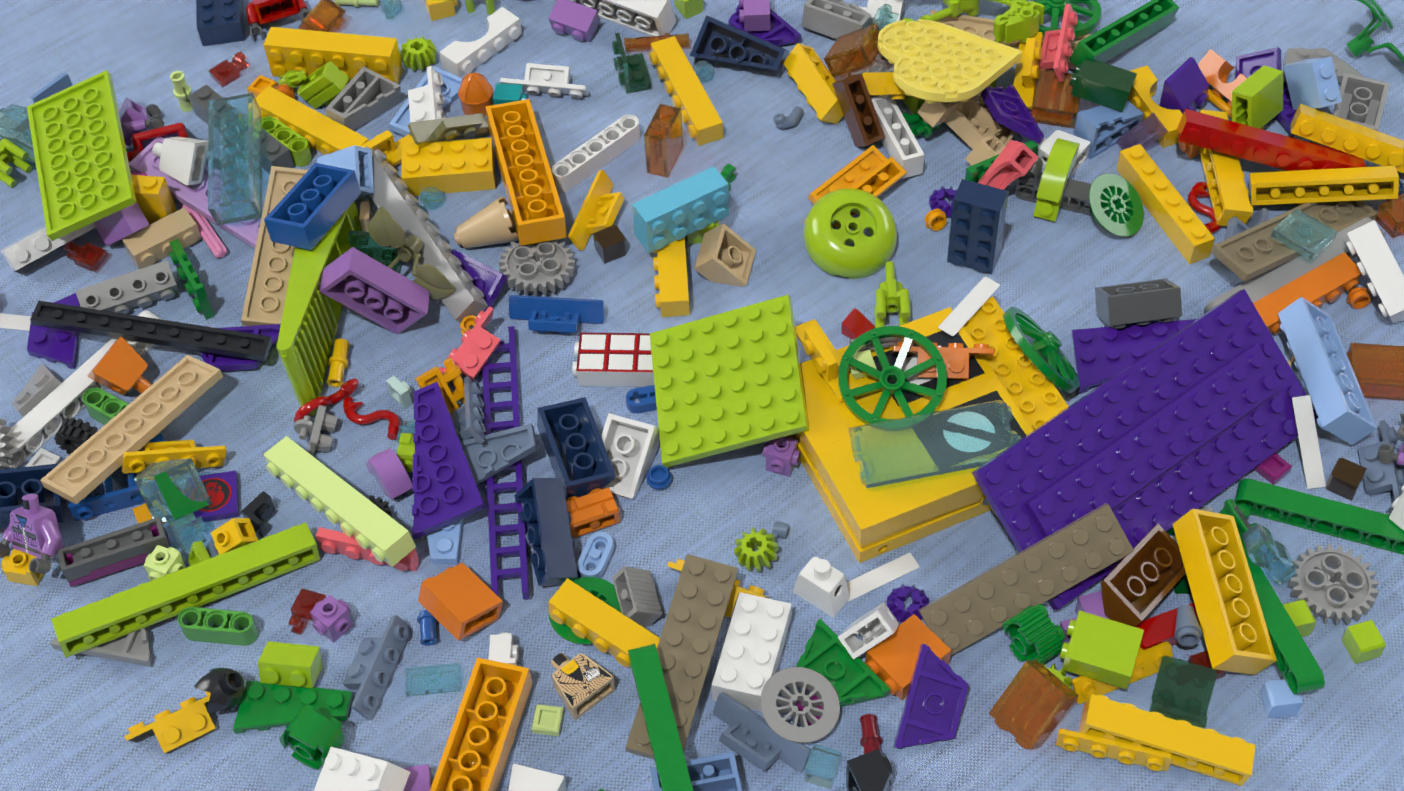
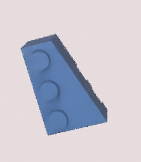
M1128 100L1123 112L1102 105L1077 112L1074 136L1091 142L1088 158L1091 160L1139 131L1144 113Z
M734 752L686 761L693 791H742ZM651 767L653 790L662 791L656 767Z

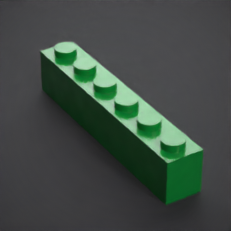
M1151 0L1079 41L1069 60L1076 67L1078 63H1083L1085 57L1105 63L1170 25L1179 6L1173 0Z

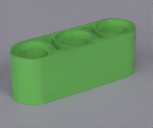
M97 387L88 389L82 396L90 417L103 425L107 424L129 405Z
M187 607L179 613L177 618L184 636L191 641L247 646L253 644L258 638L259 632L252 616L247 612Z

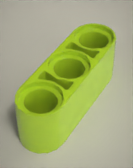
M264 117L258 122L261 128L290 150L295 166L303 167L310 164L312 156L308 141L274 117Z

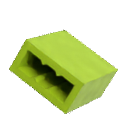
M1263 65L1232 91V121L1261 129L1283 110V71Z
M1079 610L1077 619L1070 620L1066 635L1071 636L1070 643H1063L1059 657L1065 659L1062 670L1127 689L1144 630Z

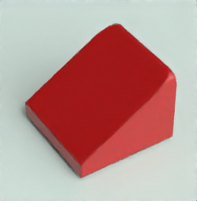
M854 308L842 322L841 334L851 339H856L863 333L875 329V326L859 310Z

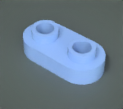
M596 532L588 538L578 560V573L581 577L600 578L603 575L614 550L613 540L609 534ZM604 547L603 550H598L597 548ZM589 568H595V570L588 571Z

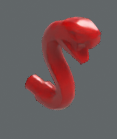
M1197 182L1188 194V202L1195 211L1211 218L1212 221L1206 223L1205 227L1211 234H1214L1221 228V225H1217L1213 208L1203 205L1197 200V198L1210 196L1205 190L1207 189V184L1205 182Z
M356 378L350 379L343 383L341 389L334 394L320 396L307 402L296 411L294 422L303 419L304 416H309L319 405L330 406L341 401L346 396H350L358 388V380Z
M349 396L344 399V413L351 422L365 425L381 419L388 420L387 437L391 440L397 438L401 430V420L397 414L389 410H377L367 415H359L356 411L363 405V402H353V398Z

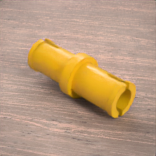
M336 339L334 341L333 354L329 358L330 370L327 383L331 387H341L344 370L348 367L347 353L350 343L345 339Z

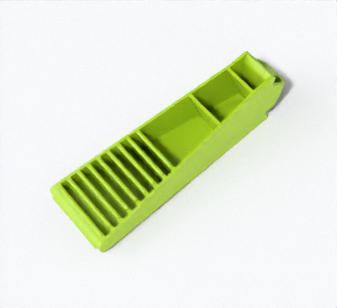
M355 202L348 207L312 250L298 247L294 249L277 350L300 407L320 397L328 362L343 304L320 292L322 273L325 267L352 247L357 249L362 228ZM318 408L314 410L309 416L311 417L315 415Z

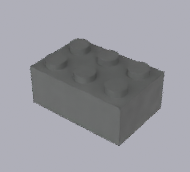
M1166 278L1095 288L1097 316L1112 328H1124L1128 323L1147 325L1150 324L1151 320L1158 319L1161 322H1170L1174 320V317L1182 316L1181 288Z

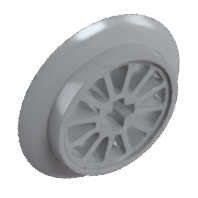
M802 667L783 669L768 679L761 693L760 705L765 721L774 732L787 740L800 743L817 741L830 733L838 721L840 704L834 687L824 676L811 669ZM796 686L802 687L801 693L797 691ZM786 688H791L792 694ZM805 689L812 691L809 695H805ZM814 696H817V698H818V700H810V699L813 698ZM796 701L801 702V706L804 707L802 711H798V707L794 706ZM788 712L784 718L780 716L781 713ZM791 717L794 718L793 725L787 723ZM798 719H800L802 727H797ZM807 720L812 724L811 726H808Z

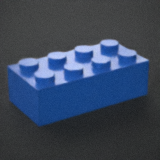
M314 163L264 219L271 241L312 250L361 194L355 170Z

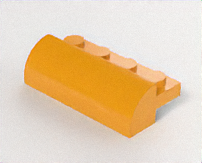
M872 145L811 192L808 199L815 204L824 195L846 188L860 189L879 197L903 178L907 171L892 156L887 159ZM855 212L850 213L852 217L857 214ZM838 222L833 225V227H841Z

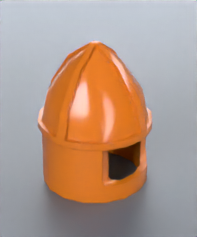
M478 72L466 74L461 80L458 90L463 113L466 115L482 113L485 117L487 116L486 106L494 105L493 88L482 74Z

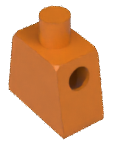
M119 337L87 375L90 379L120 395L127 393L131 387L142 394L152 385V383L141 376L148 367V364L122 337Z

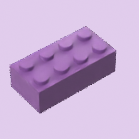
M354 247L323 269L320 286L321 293L397 335L428 313L430 291Z

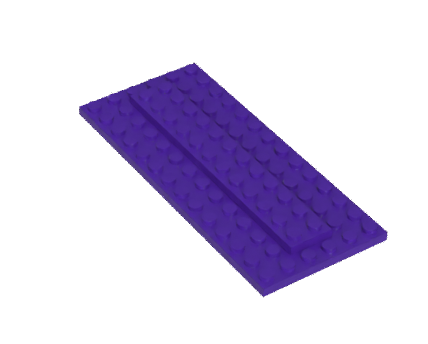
M1243 289L973 471L972 474L1018 552L1023 551L1105 503L1109 504L1132 548H1134L1156 524H1159L1165 531H1168L1173 527V523L1191 509L1201 507L1298 436L1292 398L1307 395L1247 292ZM1313 409L1315 423H1317L1318 415L1316 410ZM1123 558L1049 599L1048 602L1052 609L1059 610L1110 573Z

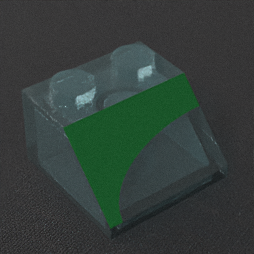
M191 458L152 463L134 478L152 518L160 517L162 522L177 520L211 503Z

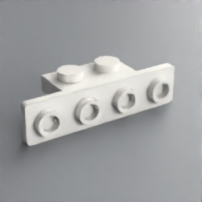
M527 63L524 80L500 78V84L523 85V91L534 95L539 94V92H545L556 97L561 96V94H567L572 98H582V96L589 95L585 85L569 84L571 69L566 66Z
M432 66L427 67L428 85L408 90L410 123L446 118L442 110V104H444V97L440 87L443 85L442 77Z

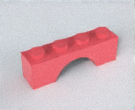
M1010 140L978 183L1004 190L1015 179L1025 176L1039 157L1024 143Z

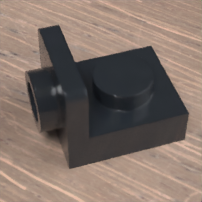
M263 491L241 513L243 518H250L254 531L261 537H264L267 533L262 521L267 520L272 515L275 507L271 496Z

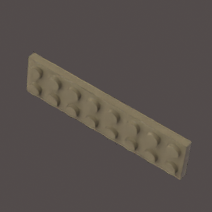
M1362 200L1305 203L1213 245L1211 253L1245 282L1306 253L1331 236L1366 217H1370L1372 221L1375 220L1378 213Z
M1105 503L918 611L930 631L951 649V655L1002 627L1004 622L1029 606H1036L1048 601L1134 552V549L1109 504Z
M689 554L686 555L657 646L683 752L738 573V568ZM639 703L625 752L654 760Z

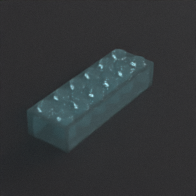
M253 93L208 101V210L217 226L261 218V109Z

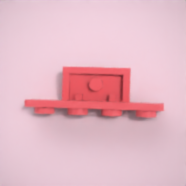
M1071 4L1065 5L1061 29L1045 32L1042 45V59L1039 60L1041 70L1054 68L1059 82H1064L1065 74L1069 71L1068 58L1072 55L1071 42L1075 39L1074 26L1078 23L1076 11L1073 12Z
M490 306L485 312L481 311L474 321L476 323L472 330L468 329L461 339V342H463L458 349L454 348L448 358H452L455 365L459 366L461 373L469 376L472 381L500 344L499 338L484 329L493 317V308ZM439 368L441 373L446 371V368Z

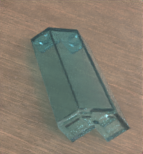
M996 400L849 428L853 457L855 462L858 461L860 467L859 476L861 483L866 488L981 467L1022 439L1017 432L1010 428V421L1013 420L1012 410L1005 402Z

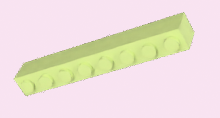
M286 436L263 454L268 463L266 468L272 476H279L287 488L293 487L297 495L304 501L308 499L317 512L323 511L333 525L338 523L348 537L353 535L358 544L365 550L369 548L379 562L385 561L393 567L416 548L406 528Z

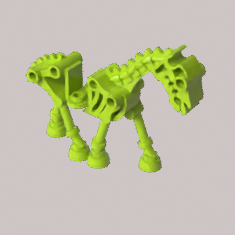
M942 0L949 6L948 8L932 15L925 14L920 19L937 22L948 16L957 17L964 12L969 16H976L979 14V0ZM988 0L1010 6L1008 11L1003 15L996 16L994 19L993 36H995V42L1000 43L1005 40L1004 43L1007 44L1020 40L1026 43L1027 38H1032L1039 31V24L1043 25V4L1033 1L1028 2L1027 0ZM903 18V19H902V20H905L906 23H907V22H910V21H913V19H910V18Z

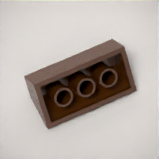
M1156 524L1133 548L1134 552L1125 556L1101 582L1104 613L1110 620L1135 627L1145 619L1185 575L1186 571L1178 544L1159 524Z

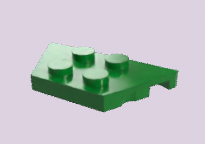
M819 619L811 639L809 638L805 646V652L801 655L796 667L811 669L824 676L834 687L839 698L840 707L888 696L890 688L859 657L853 659L838 639V636Z

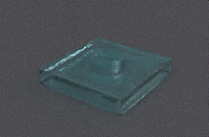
M1296 208L1273 229L1271 237L1313 260L1336 238L1338 232Z

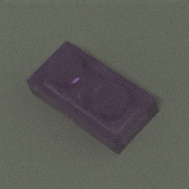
M1152 113L1116 141L1123 150L1141 144L1145 149L1168 131L1155 113Z

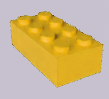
M492 138L402 145L401 179L408 186L407 191L413 196L496 189L495 154Z

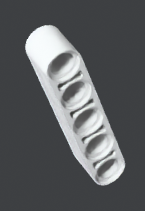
M630 114L621 117L552 166V176L557 191L566 192L571 190L640 140L639 119Z

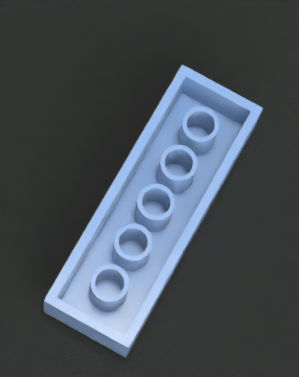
M1300 297L1278 313L1281 321L1280 328L1288 338L1287 346L1295 356L1294 364L1302 374V384L1311 396L1312 407L1318 415V425L1322 430L1334 434L1339 440L1343 439L1353 445L1377 430L1376 424L1331 315L1303 297Z

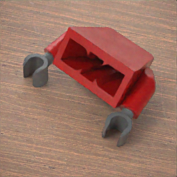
M252 0L246 7L249 25L251 26L249 33L254 42V37L258 34L264 40L265 36L262 28L258 26L259 24L268 23L297 13H301V23L304 27H307L306 20H311L314 24L313 12L307 10L308 7L304 0Z

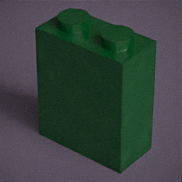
M1085 57L1082 64L1078 63L1075 73L1072 75L1069 86L1073 87L1071 95L1123 112L1137 73Z

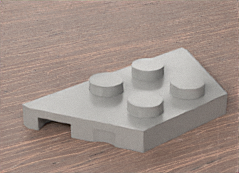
M1288 48L1284 55V65L1306 59L1332 57L1338 83L1342 82L1344 73L1363 77L1361 73L1327 49ZM1285 72L1283 75V82H1287Z
M147 627L78 654L150 666L151 655ZM55 637L51 642V646L53 649L62 650L57 637Z

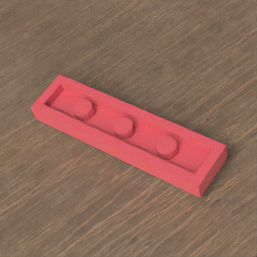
M322 527L318 528L315 536L320 549L324 552L343 554L351 559L360 558L376 565H389L385 561L379 562L369 548L363 549L353 535L348 537L343 532ZM413 549L394 567L401 571L411 570L416 572L420 564L416 549Z

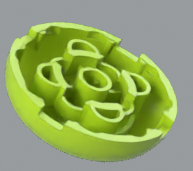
M846 188L824 195L812 206L805 220L803 238L808 254L822 270L833 276L836 274L849 277V279H860L878 272L890 260L897 242V228L892 213L879 198L860 189ZM855 212L859 217L853 218L850 213ZM838 222L841 228L835 230L831 227V225H835V223ZM867 229V232L872 234V236L867 237L864 235V230ZM844 242L847 243V244H853V243H854V247L847 246V245L844 244Z

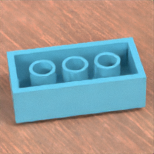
M713 166L633 203L635 236L647 252L651 253L716 221L723 220L729 216V184Z

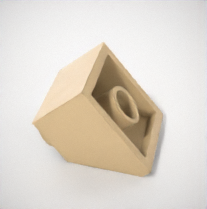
M723 223L704 233L694 269L710 282L744 287L747 285L756 249Z

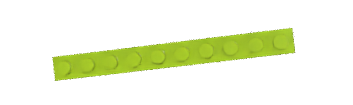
M305 522L205 561L192 564L176 572L166 574L147 583H142L139 586L116 593L110 597L51 618L64 656L67 658L179 615L187 607L205 605L319 561L320 556L317 544Z

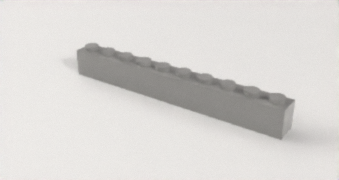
M372 149L374 194H371L370 197L378 209L383 206L403 229L406 238L409 235H415L421 239L423 248L419 252L421 257L418 267L422 264L436 267L456 287L452 294L441 298L453 318L462 323L466 316L473 315L477 317L481 311L488 307V304L483 299V292L473 285V278L461 268V261L452 255L449 244L438 235L440 233L439 230L428 221V214L417 205L418 200L407 191L408 186L397 177V170L386 161L387 156L380 149Z

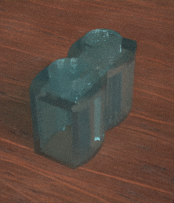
M1255 524L1242 534L1249 558L1253 563L1264 568L1267 576L1272 581L1282 585L1297 574L1288 549L1282 543L1274 541L1271 532L1266 527Z

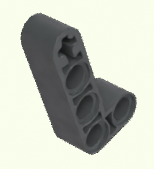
M1040 157L1025 176L1016 179L1015 194L1022 200L1033 203L1037 201L1036 196L1043 175V161ZM1068 179L1060 209L1093 216L1089 201L1091 184Z

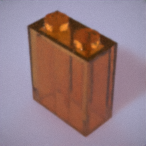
M877 23L837 38L824 57V61L833 77L873 63L879 53L877 43L880 30Z
M1040 69L1031 114L1036 123L1075 129L1081 98L1071 95L1073 87L1069 86L1072 73H1066L1064 82H1059L1055 71Z
M659 104L644 134L647 173L666 178L669 177L683 148L681 108Z
M1350 343L1346 354L1364 398L1404 401V346Z
M1037 660L1026 661L988 714L995 719L994 722L999 728L1012 733L1016 737L1015 741L1021 747L1032 750L1042 747L1079 695Z

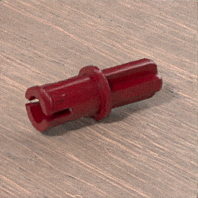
M874 714L862 715L860 717L862 731L860 745L864 748V754L879 749L881 753L880 745L882 744V738L878 733L877 716Z

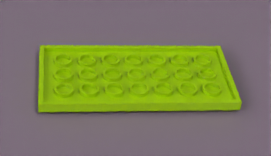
M108 70L27 106L46 232L52 241L136 203L112 75Z

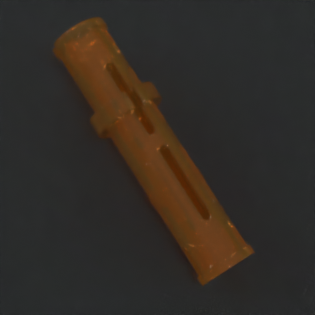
M665 33L662 36L624 38L625 52L650 50L651 43L673 36L676 37L681 47H690L689 33L675 35Z

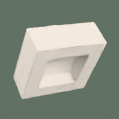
M40 448L25 467L48 464L58 465L62 462V459Z

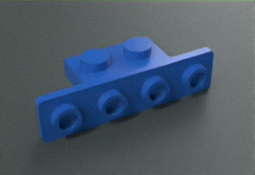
M510 295L509 318L529 320V330H536L539 333L557 331L561 334H571L577 332L580 322L602 324L604 322V301Z

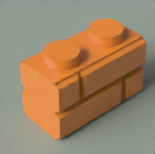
M609 487L605 489L596 488L587 495L581 497L573 496L566 499L567 511H569L571 516L570 532L573 538L620 523L619 510Z

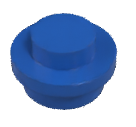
M655 465L648 471L646 480L651 488L661 490L670 485L672 476L665 466Z

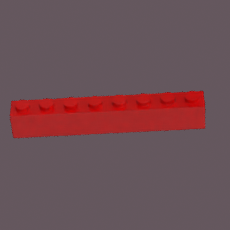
M1189 109L1184 110L1177 127L1178 141L1287 171L1365 167L1364 159L1340 150Z

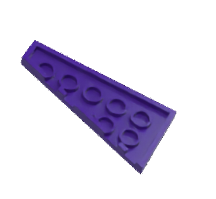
M1197 319L1156 322L1147 325L1133 324L1126 325L1124 328H1112L1110 326L1072 330L1076 371L1080 381L1079 394L1087 392L1090 387L1100 386Z
M438 382L414 391L415 433H413V442L415 444V454H413L412 490L414 492L412 537L414 539H418L486 508Z

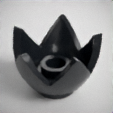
M219 667L210 669L209 673L203 676L194 687L211 693L208 713L218 712L230 707L229 710L232 713L243 697L244 680L237 671Z

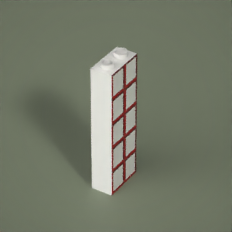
M580 332L579 342H575L574 347L575 357L578 358L577 361H573L572 373L573 376H577L578 386L645 387L654 385L650 333Z

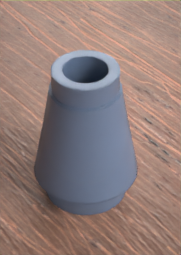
M1181 605L1177 608L1174 637L1178 640V643L1186 647L1198 644L1202 637V630L1194 608L1191 605Z

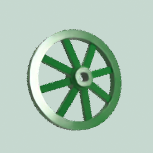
M1097 0L1033 1L1044 5V15L1052 16L1050 27L1039 25L1038 32H1042L1043 37L1046 31L1061 29L1057 28L1058 17L1064 15L1066 4H1071L1073 11L1091 17L1084 24L1078 19L1077 25L1074 26L1075 38L1090 33L1100 22L1101 6ZM1075 3H1084L1090 8V10L1075 5Z
M1010 307L1003 313L1006 328L1023 350V354L1027 355L1033 364L1048 378L1049 382H1053L1060 389L1068 393L1074 392L1080 386V381L1073 366L1061 351L1062 343L1057 336L1050 330L1045 332L1031 317L1016 307ZM1025 335L1034 338V344L1031 345ZM1038 351L1048 359V363L1041 357ZM1057 366L1061 372V375L1057 372Z
M900 326L878 327L856 338L842 356L838 373L840 394L850 412L860 421L871 427L890 431L912 428L927 420L939 407L947 384L946 366L937 347L921 333ZM888 337L904 339L894 366L889 365L879 339ZM872 342L882 371L854 359V356L861 348ZM912 342L920 346L929 355L930 359L902 371V366ZM849 366L879 381L849 389L847 379ZM934 366L936 368V390L905 381ZM893 379L896 383L890 384L888 380ZM883 390L873 414L864 410L854 399L858 396ZM901 390L932 399L921 411L913 414ZM891 394H894L905 418H880Z

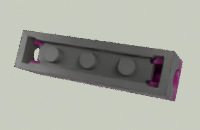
M157 517L59 549L57 553L61 570L70 587L145 563L147 556L154 551L157 545L165 548L171 547L161 518Z

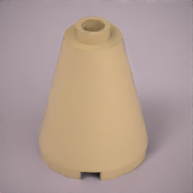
M504 196L498 198L456 227L457 232L453 233L458 246L462 245L464 249L519 240L511 210L506 209L505 205L508 202Z

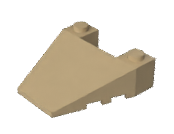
M982 91L976 96L969 98L967 102H937L934 104L924 102L917 113L923 118L925 123L933 128L945 122L972 148V151L965 158L971 166L1000 154L1013 137V130L993 120L991 112L985 106V102L980 95Z

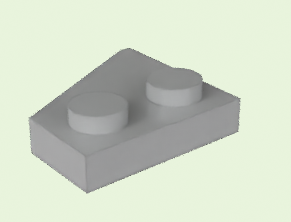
M42 364L22 391L16 396L12 405L24 417L54 391L61 382Z

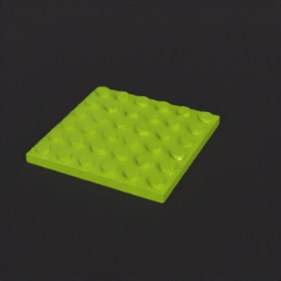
M789 295L650 333L661 459L665 467L809 430L792 300Z

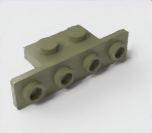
M482 113L411 122L408 125L415 144L488 135L490 133Z

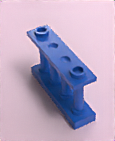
M161 433L153 437L148 443L165 442V439ZM152 471L154 481L140 485L137 473H126L129 488L113 491L110 475L102 482V495L90 498L87 495L78 504L68 503V508L75 521L147 503L154 499L163 500L164 497L154 478L155 475L163 471Z

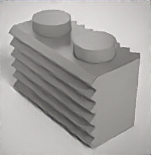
M623 566L612 577L621 613L637 624L649 627L663 612L661 611V604L658 602L657 593H655V583L652 580V575H650L651 571Z

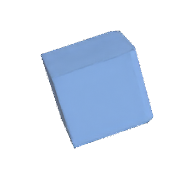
M1285 679L1264 683L1261 696L1268 718L1298 715L1303 704L1301 694H1293Z

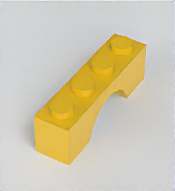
M1147 65L1130 70L1137 73L1128 100L1144 113L1143 124L1147 125L1152 132L1153 138L1159 142L1162 148L1178 144L1177 127L1183 115L1180 110L1163 108L1152 100V97L1155 96L1158 79Z

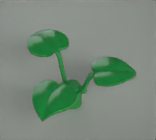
M1356 0L1370 9L1372 21L1360 34L1346 44L1357 58L1366 51L1370 54L1375 50L1388 48L1404 64V55L1394 44L1387 42L1373 47L1370 46L1374 42L1369 35L1385 21L1391 29L1394 28L1382 7L1375 0Z

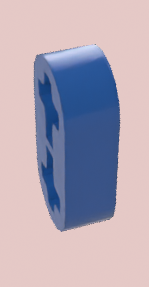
M655 385L635 388L627 392V409L632 413L657 410ZM634 399H638L640 403H635Z

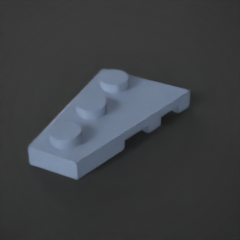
M532 423L484 435V443L480 445L475 438L461 441L477 484L537 450L535 429Z

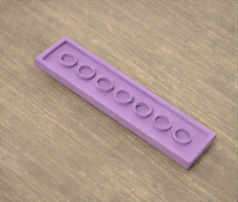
M162 137L154 139L129 162L132 172L147 174V176L165 177L172 197L255 249L265 201L207 165L204 166L202 183L189 186L162 172L159 169L160 157L152 153L155 143L163 144L164 138Z

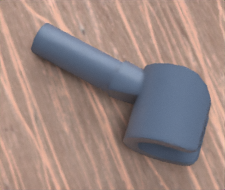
M779 521L774 523L772 534L775 537V542L778 537L787 538L789 524Z

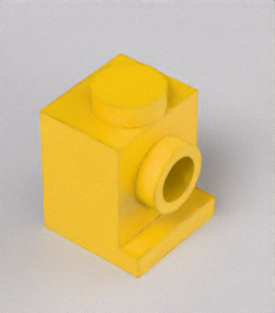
M16 549L12 550L10 556H5L1 567L9 582L38 586L43 573L31 572L29 570L30 561L37 557Z

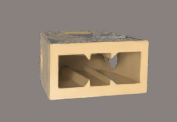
M559 653L551 661V665L557 670L552 674L553 686L575 721L615 691L614 677L582 653L571 660L564 653Z

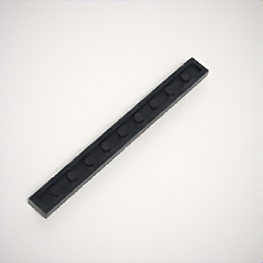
M39 300L30 318L32 325L112 338L122 337L125 340L265 362L272 345L271 336Z

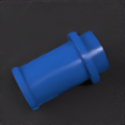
M428 610L421 611L417 617V622L420 624V643L425 646L437 643L436 622L438 620Z

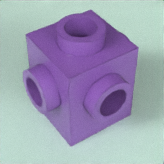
M785 436L773 439L770 443L766 442L762 454L763 457H766V471L790 477L794 465H798L801 451L798 450V440Z
M329 594L324 600L319 601L310 612L314 621L312 624L313 628L320 635H325L335 643L353 626L349 614L351 611L350 607L342 599L337 601Z

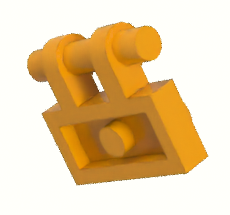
M448 358L443 361L446 368L444 373H441L440 369L435 366L416 377L415 380L420 389L438 382L449 412L452 415V412L459 408L456 401L462 399L465 405L464 382L460 376L461 370L458 365L454 364L452 358ZM450 380L453 381L456 387L453 392L450 391L447 382Z

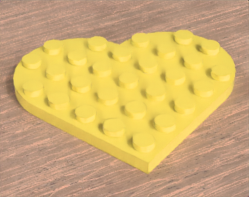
M918 19L917 22L910 21L907 23L905 20L886 25L879 32L877 43L879 52L888 59L889 63L894 64L893 79L896 85L906 95L924 99L925 102L930 104L937 102H967L969 98L979 94L1021 60L1022 57L1021 50L940 22Z

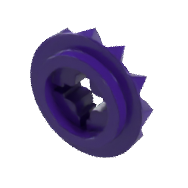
M942 186L940 190H934L929 198L930 208L932 210L941 209L945 212L946 217H951L953 198L957 190H953L952 186L949 189H945ZM944 198L952 200L951 205Z
M902 584L897 589L893 588L891 594L887 597V607L897 621L902 623L913 614L922 620L923 618L918 610L929 604V598L925 595L924 589L919 590L914 584L912 586ZM911 597L913 604H910L907 610H905L903 601Z

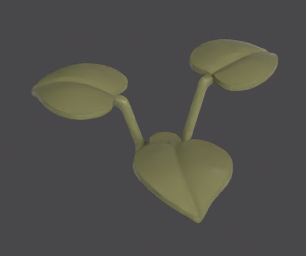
M381 206L370 220L368 231L377 244L383 247L391 245L393 249L398 248V256L388 268L392 269L400 260L408 262L414 259L412 275L416 278L413 282L430 291L429 299H441L452 294L456 287L447 280L440 270L429 264H422L418 267L421 257L419 252L423 248L421 239L415 235H409L406 238L398 222Z

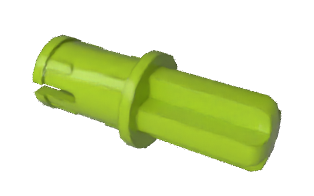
M290 70L279 77L281 79H278V84H286L291 88H295L301 82L307 80L305 71Z

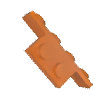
M897 342V346H892L891 354H899L903 342ZM933 343L943 357L947 379H969V356H993L995 354V349L989 348V344H974V348H963L962 343H948V347H938V343ZM911 344L908 354H917V365L930 359L929 355L921 347H914ZM935 366L917 374V378L937 379Z

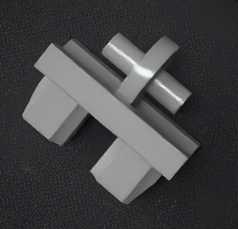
M321 405L318 406L314 423L311 422L310 416H304L303 419L297 420L294 424V430L299 434V439L305 440L307 436H310L307 452L312 456L315 450L329 452L333 437L320 434V430L334 433L338 418L326 414V407Z

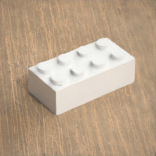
M739 592L712 682L713 701H717L718 695L724 692L748 709L761 711L760 698L763 687L768 679L777 673L791 624V603Z

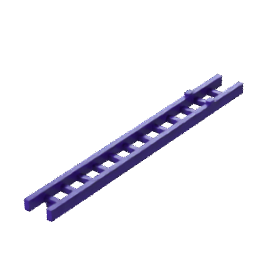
M514 326L508 327L509 343H504V340H500V344L493 352L510 351V362L489 364L488 359L482 368L485 435L491 434L492 431L507 430L521 426L516 333ZM511 370V381L490 383V372ZM512 390V401L491 403V392ZM513 409V420L492 422L491 411ZM521 459L502 470H516L515 482L494 483V475L487 479L491 590L499 597L500 578L521 576L523 599H530L528 550L525 538L526 523H521L519 515L520 511H523L521 503L495 505V492L514 490L518 492L524 487L523 462ZM518 511V524L496 526V513ZM519 533L518 546L497 548V535ZM520 554L519 568L498 570L499 556Z

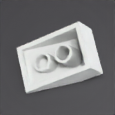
M608 413L601 438L616 477L603 489L609 487L613 494L634 499L656 455L660 442L659 428Z

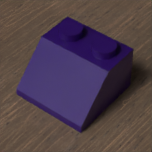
M1190 57L1164 81L1159 106L1166 109L1180 110L1183 114L1185 109L1196 111L1207 103L1209 84L1194 58Z

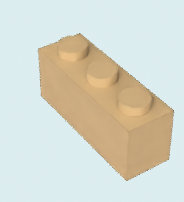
M182 208L123 238L122 241L130 258L138 269H142L168 257L169 252L172 251L169 244L170 241L178 239L184 249L202 238L197 224L186 209Z

